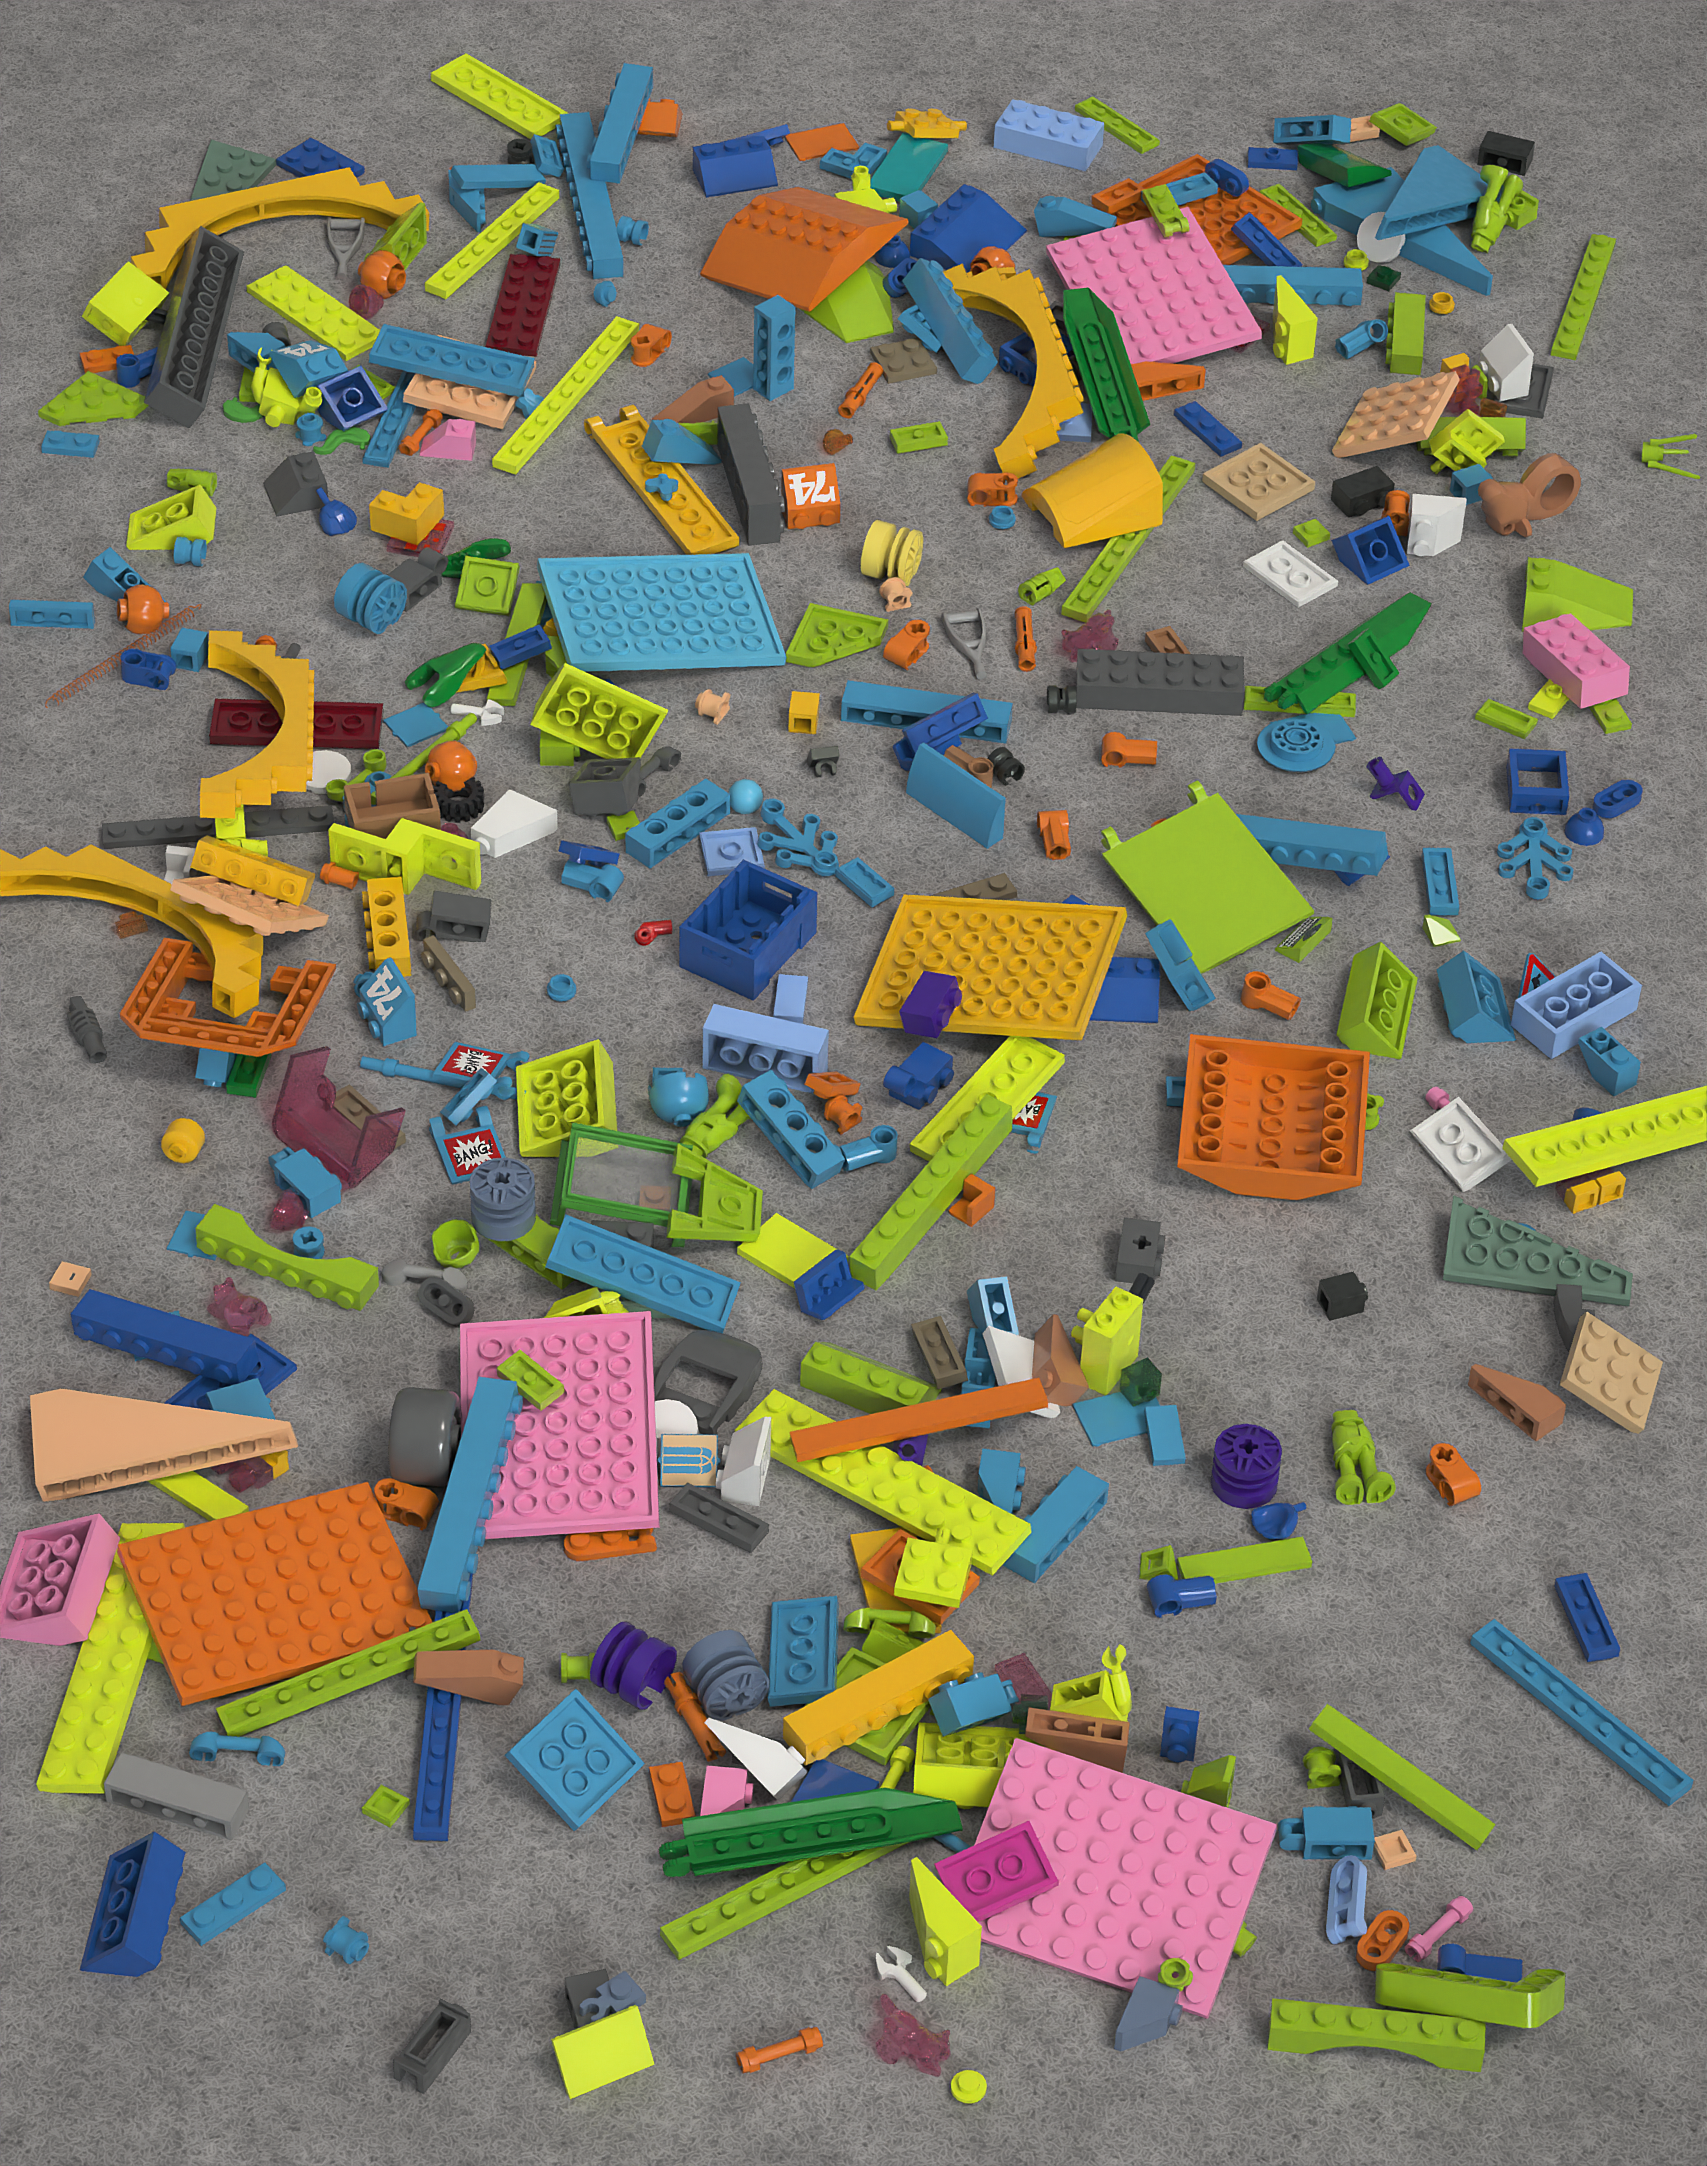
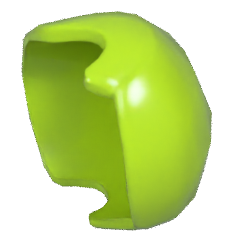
M449 1220L442 1223L432 1234L433 1254L437 1262L443 1267L462 1268L472 1263L479 1252V1239L476 1231L465 1220ZM459 1252L455 1259H451L453 1254Z

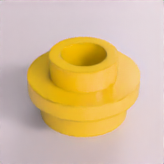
M1445 292L1435 293L1429 301V308L1438 314L1451 313L1455 307L1453 297Z

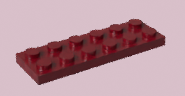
M510 254L485 347L522 356L537 357L561 265L560 258Z
M215 698L209 734L210 744L268 746L278 734L283 723L279 713L269 700ZM314 701L313 747L379 749L384 713L383 703Z

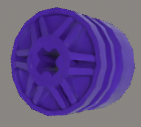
M1252 1424L1233 1425L1222 1431L1215 1443L1210 1482L1213 1492L1222 1502L1236 1508L1251 1509L1261 1507L1271 1501L1277 1492L1282 1448L1277 1437L1271 1431Z
M627 1621L620 1622L608 1632L599 1645L592 1661L590 1680L599 1688H605L610 1694H617L619 1692V1696L623 1701L639 1710H645L653 1702L641 1696L640 1693L646 1686L662 1693L666 1688L664 1680L667 1677L671 1679V1674L674 1672L677 1651L673 1646L656 1637L648 1639V1635L644 1630L636 1629L631 1623Z

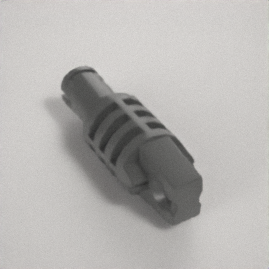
M82 996L70 997V1012L67 1013V1019L77 1042L85 1047L92 1063L96 1064L105 1061L107 1051L102 1043L103 1032L93 1009L87 1007Z

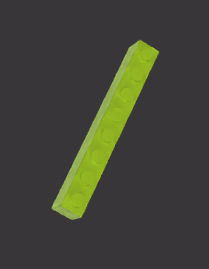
M988 1094L982 1098L849 1256L852 1278L862 1281L864 1285L876 1291L963 1190L964 1179L971 1173L975 1175L1012 1131V1106Z

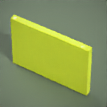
M636 2005L629 2006L624 2010L551 2039L566 2093L570 2099L654 2065L640 2012Z

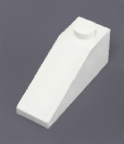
M708 1718L704 1722L777 1800L785 1795L807 1773L801 1765L806 1760L793 1746L786 1750L779 1742Z

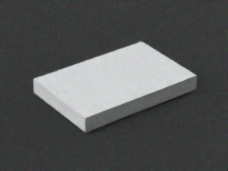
M1283 540L1243 561L1245 569L1298 608L1338 586V580Z
M1457 1097L1410 1130L1411 1135L1462 1192L1470 1190L1512 1160L1502 1149L1503 1145L1460 1097Z
M988 1326L983 1332V1337L998 1386L1033 1379L1034 1340ZM1048 1403V1408L1030 1412L1048 1418H1055L1060 1414V1409L1057 1404Z

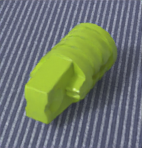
M170 469L167 473V487L185 491L200 484L208 496H213L217 487V474L215 472L210 473L194 469Z
M1056 567L1041 572L1020 584L1018 593L1022 600L1033 606L1053 594L1066 579L1062 575L1061 570ZM1031 591L1032 594L1026 597L1025 594Z

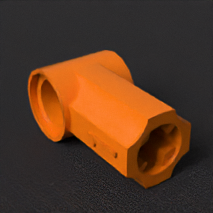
M1119 732L1107 733L1102 738L1101 760L1105 767L1116 765L1121 768L1126 763L1156 765L1157 741L1126 739Z
M1067 810L1038 811L1037 828H1040L1039 837L1043 838L1046 857L1052 860H1061L1070 856L1071 847L1068 836L1069 820Z
M1253 971L1245 976L1240 998L1244 1006L1251 1009L1264 1008L1287 1020H1291L1300 1006L1301 998L1271 985L1269 976L1263 972Z

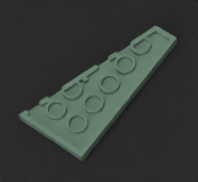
M211 140L190 201L257 187L277 165L276 159Z
M1453 1196L1443 1280L1555 1296L1557 1284L1582 1286V1300L1629 1306L1633 1273L1601 1259H1590L1579 1254V1250L1571 1246L1565 1248L1552 1242L1553 1238L1512 1220H1501L1490 1215L1489 1210L1482 1207L1476 1209L1463 1203V1199Z

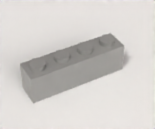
M121 1752L104 1782L106 1802L231 1841L249 1811L247 1790L234 1784L227 1785L211 1780L205 1775L188 1773L172 1765H162L149 1761L140 1755L133 1756Z

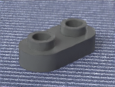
M430 1277L419 1288L420 1302L446 1322L460 1326V1324L468 1323L472 1319L475 1311L473 1301L447 1281L438 1277ZM441 1290L440 1297L436 1299V1293ZM463 1306L462 1313L458 1315L459 1308Z

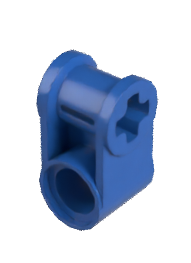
M128 649L121 654V677L123 681L159 690H166L168 688L169 677L175 673L177 668L176 662L170 656L144 652L139 649Z

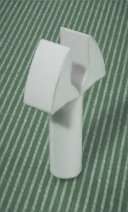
M488 699L484 707L454 703L451 706V714L466 716L469 713H473L481 720V726H487L502 722L504 708L497 702Z
M887 1946V1954L896 1961V1966L884 1962L883 1958L876 1953V1971L881 1981L886 1977L894 1978L916 2002H921L926 1998L927 1992L906 1970V1965L911 1963L912 1955L899 1948Z

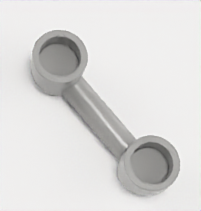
M396 1259L389 1262L382 1270L383 1281L391 1286L401 1285L406 1281L407 1277L425 1280L430 1277H438L447 1281L462 1293H465L468 1288V1280L465 1274L454 1267L441 1270L406 1264L405 1260Z

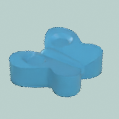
M527 388L523 391L522 396L515 401V405L522 409L523 415L527 419L545 398L535 395L531 389Z
M662 473L658 475V478L646 480L645 490L647 492L658 491L661 499L668 501L672 498V493L678 490V480L669 479L666 474Z

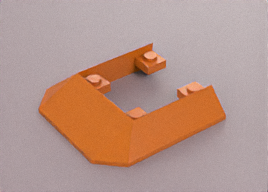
M164 938L121 1010L120 1019L141 1039L256 1057L297 1045L336 970V964L307 960L303 969L279 965L270 980L271 991H278L288 995L279 1014L253 1011L246 1026L193 1018L196 1012V1002L178 999L189 978H194L197 981H213L211 967L202 953L193 952V942Z

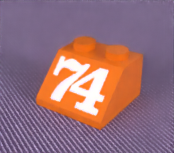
M834 463L782 469L781 496H783L785 511L782 514L787 529H804L810 526H829L840 523L841 504Z

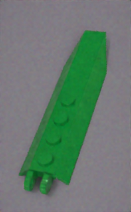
M1089 287L1063 290V321L1098 430L1110 439L1119 433H1123L1139 442L1137 435L1150 426V421L1114 312Z
M1409 592L1370 616L1264 688V700L1271 703L1279 698L1277 706L1284 710L1293 704L1299 703L1305 714H1309L1366 674L1348 647V644L1356 636L1370 628L1390 658L1409 644L1432 603Z
M879 1788L682 1819L684 1839L668 1841L661 1844L658 1850L660 1858L668 1860L662 1866L664 1875L667 1877L685 1876L690 1871L694 1876L902 1844L962 1831L963 1827L955 1801L890 1788Z

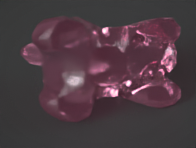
M1107 609L1104 613L1092 615L1085 624L1075 631L1065 629L1061 631L1063 636L1062 647L1065 651L1072 652L1070 656L1072 663L1077 662L1078 649H1117L1119 641L1112 633V626L1115 620L1111 615V610Z
M227 1277L225 1282L220 1285H214V1301L216 1303L209 1304L207 1311L214 1317L226 1319L230 1326V1332L247 1337L249 1329L253 1324L267 1326L271 1323L272 1315L268 1312L265 1302L260 1298L238 1292L231 1277Z
M882 1994L880 1997L881 2005L888 2016L883 2020L884 2029L882 2036L876 2042L878 2055L887 2064H895L901 2057H908L915 2062L922 2073L939 2077L942 2070L938 2062L947 2060L951 2056L950 2030H944L939 2033L930 2031L914 2015L907 2011L899 2010L886 1994Z

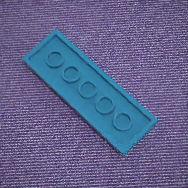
M383 324L369 354V363L518 397L522 396L535 358Z
M569 1215L564 1217L545 1266L548 1269L602 1290L617 1292L620 1294V1297L692 1325L723 1333L741 1283Z

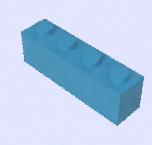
M1078 1466L1068 1476L1063 1475L1050 1496L1045 1495L1042 1498L1038 1509L1033 1515H1027L1024 1518V1521L1031 1524L1032 1532L1005 1561L1003 1566L1036 1583L1105 1506L1108 1500L1109 1483Z

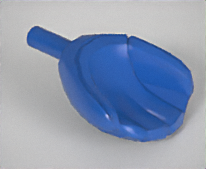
M322 487L318 488L316 492L324 503L319 512V522L323 531L327 535L333 536L353 530L357 524V516L354 511L338 500L334 499L330 502Z
M1304 1502L1295 1505L1290 1503H1274L1258 1507L1251 1512L1252 1525L1265 1538L1285 1539L1294 1532L1298 1523L1297 1512L1305 1510L1306 1504Z

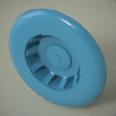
M1283 719L1273 722L1260 732L1257 739V746L1261 756L1271 765L1290 772H1307L1323 767L1332 759L1336 748L1334 738L1324 727L1304 719Z

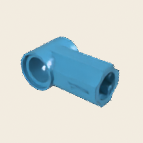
M1380 319L1363 321L1353 330L1335 340V348L1344 358L1349 359L1374 343L1385 340L1388 334V327ZM1371 327H1372L1373 332H1374V333H1373V337H1372V335H1371V333H1370V328H1371Z
M568 860L562 874L563 884L589 891L593 898L606 899L605 902H609L624 881V875L621 870L609 864L599 869Z
M879 1125L872 1129L870 1136L838 1146L845 1158L842 1166L844 1171H851L874 1162L889 1163L893 1161L897 1155V1131L889 1125Z

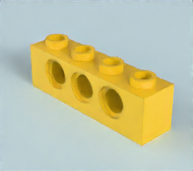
M208 835L198 840L190 868L297 906L307 901L316 875L307 870Z
M402 877L367 879V891H362L363 909L369 908V911H364L365 929L371 928V931H366L367 949H373V951L368 952L369 969H375L376 971L385 959L391 957L403 977L411 976V959Z

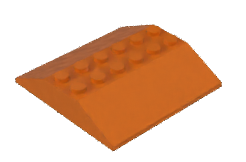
M802 187L761 194L755 197L745 208L726 223L700 275L708 280L770 299L779 295L796 308L810 312L909 222L908 219Z
M1190 1034L1177 1167L1239 1195L1301 1200L1361 1186L1370 1052Z

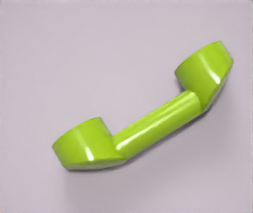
M378 749L367 751L363 755L365 769L348 783L342 779L328 782L326 785L327 797L331 800L343 802L345 785L365 783V779L369 774L377 771L384 772L387 766L385 753Z
M862 1608L851 1612L844 1619L843 1630L846 1632L868 1634L871 1622L878 1618L886 1623L909 1624L908 1634L913 1637L923 1639L935 1637L936 1625L916 1611Z

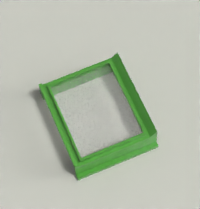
M572 1123L568 1141H561L550 1224L561 1226L566 1208L667 1227L668 1215L671 1209L688 1214L692 1186L691 1178L672 1173L673 1153L677 1144L691 1151L693 1145ZM672 1238L671 1247L685 1246V1239Z

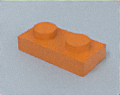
M1128 178L1092 195L1091 204L1103 212L1112 214L1141 200V191L1145 188Z
M131 345L116 346L114 348L80 353V360L84 373L87 371L98 373L117 370V357L123 354L134 355Z
M835 1071L810 1073L804 1085L814 1089L813 1094L816 1096L830 1099L838 1095H856L861 1083Z
M683 1762L649 1767V1775L662 1827L682 1824V1819L696 1817Z

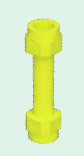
M907 1746L897 1747L890 1758L891 1768L880 1788L895 1789L903 1772L910 1771L915 1759V1753Z

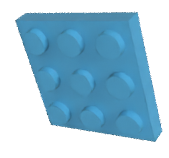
M574 1689L504 1755L573 1831L577 1830L645 1764L577 1689Z

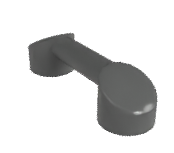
M669 746L662 747L640 768L639 797L646 790L644 779L659 766L671 771L673 768L669 764L676 767L680 763V751Z

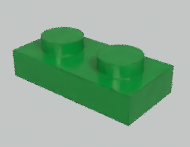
M1370 628L1362 631L1348 644V647L1376 688H1384L1399 674V671Z
M269 1053L259 1057L238 1054L226 1084L227 1094L257 1098L272 1054Z

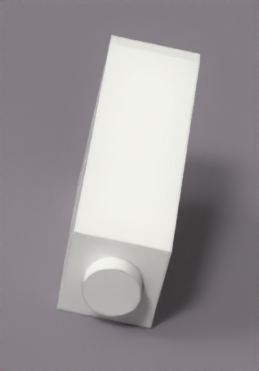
M509 789L471 827V840L480 843V854H488L496 858L554 833L558 829L557 810Z

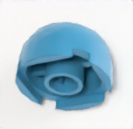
M686 1072L666 1074L653 1080V1087L648 1086L649 1100L654 1113L658 1118L667 1123H674L677 1127L690 1125L693 1119L706 1110L709 1102L707 1079L699 1073H695V1078L686 1077Z

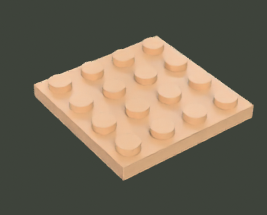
M438 335L439 337L456 340V339H453V338H449V337H445V336H442V335ZM534 361V368L531 372V375L528 379L525 388L527 387L530 379L532 378L536 370V361ZM415 373L404 392L403 402L417 407L437 409L443 414L503 429L516 406L515 401L519 397Z
M1456 371L1450 373L1440 372L1432 377H1417L1409 382H1395L1387 387L1378 389L1373 387L1366 390L1332 449L1334 456L1343 458L1427 440L1460 380Z
M213 875L174 879L170 891L179 894L180 899L192 904L198 902L205 905L204 910L213 914L223 913L229 916V921L239 925L248 924L253 926L254 932L265 936H270L271 933L285 934V931L299 932L300 929L313 930L316 927L325 926L329 915L304 904L297 906Z

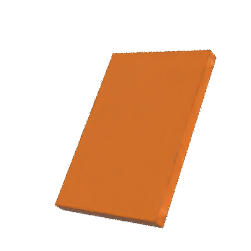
M844 123L792 133L784 137L799 161L823 157L831 148L843 152L859 149V145Z

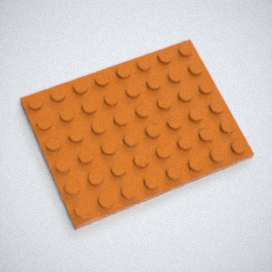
M368 1482L118 1544V1556L181 1706L298 1676L409 1632V1627L418 1629L433 1623L427 1609L420 1607L417 1587Z

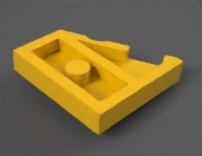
M482 644L486 648V652L468 672L456 693L507 684L503 670L500 669L486 644Z

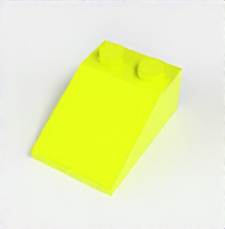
M1282 275L1276 277L1273 306V352L1277 358H1281L1288 365L1313 358L1318 318Z
M199 484L131 513L126 546L129 550H174L177 537H186L192 543L195 539H203L208 544L214 538L217 508Z
M915 1857L911 1860L909 1901L922 1950L924 1967L931 1978H939L945 1986H948L979 1966L982 1926L918 1857Z

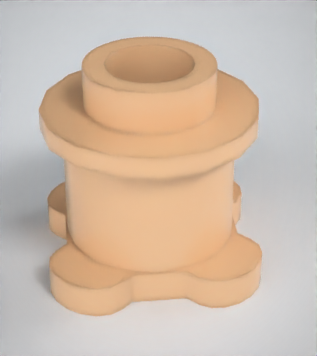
M901 578L887 579L880 586V595L888 602L885 606L887 612L911 607L910 597L913 593L910 588L905 586V582Z
M710 689L705 690L704 693L701 692L695 702L698 714L700 716L705 714L713 717L714 724L718 725L730 709V694L725 692L721 697L713 694Z

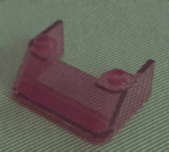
M325 1046L292 1054L272 1119L273 1131L276 1137L294 1152L304 1148L313 1157H318L323 1167L330 1174H335L339 1178L342 1190L355 1188L394 1151L406 1110L401 1107L366 1116L361 1131L333 1108L336 1099V1088L331 1080L323 1075L331 1049Z

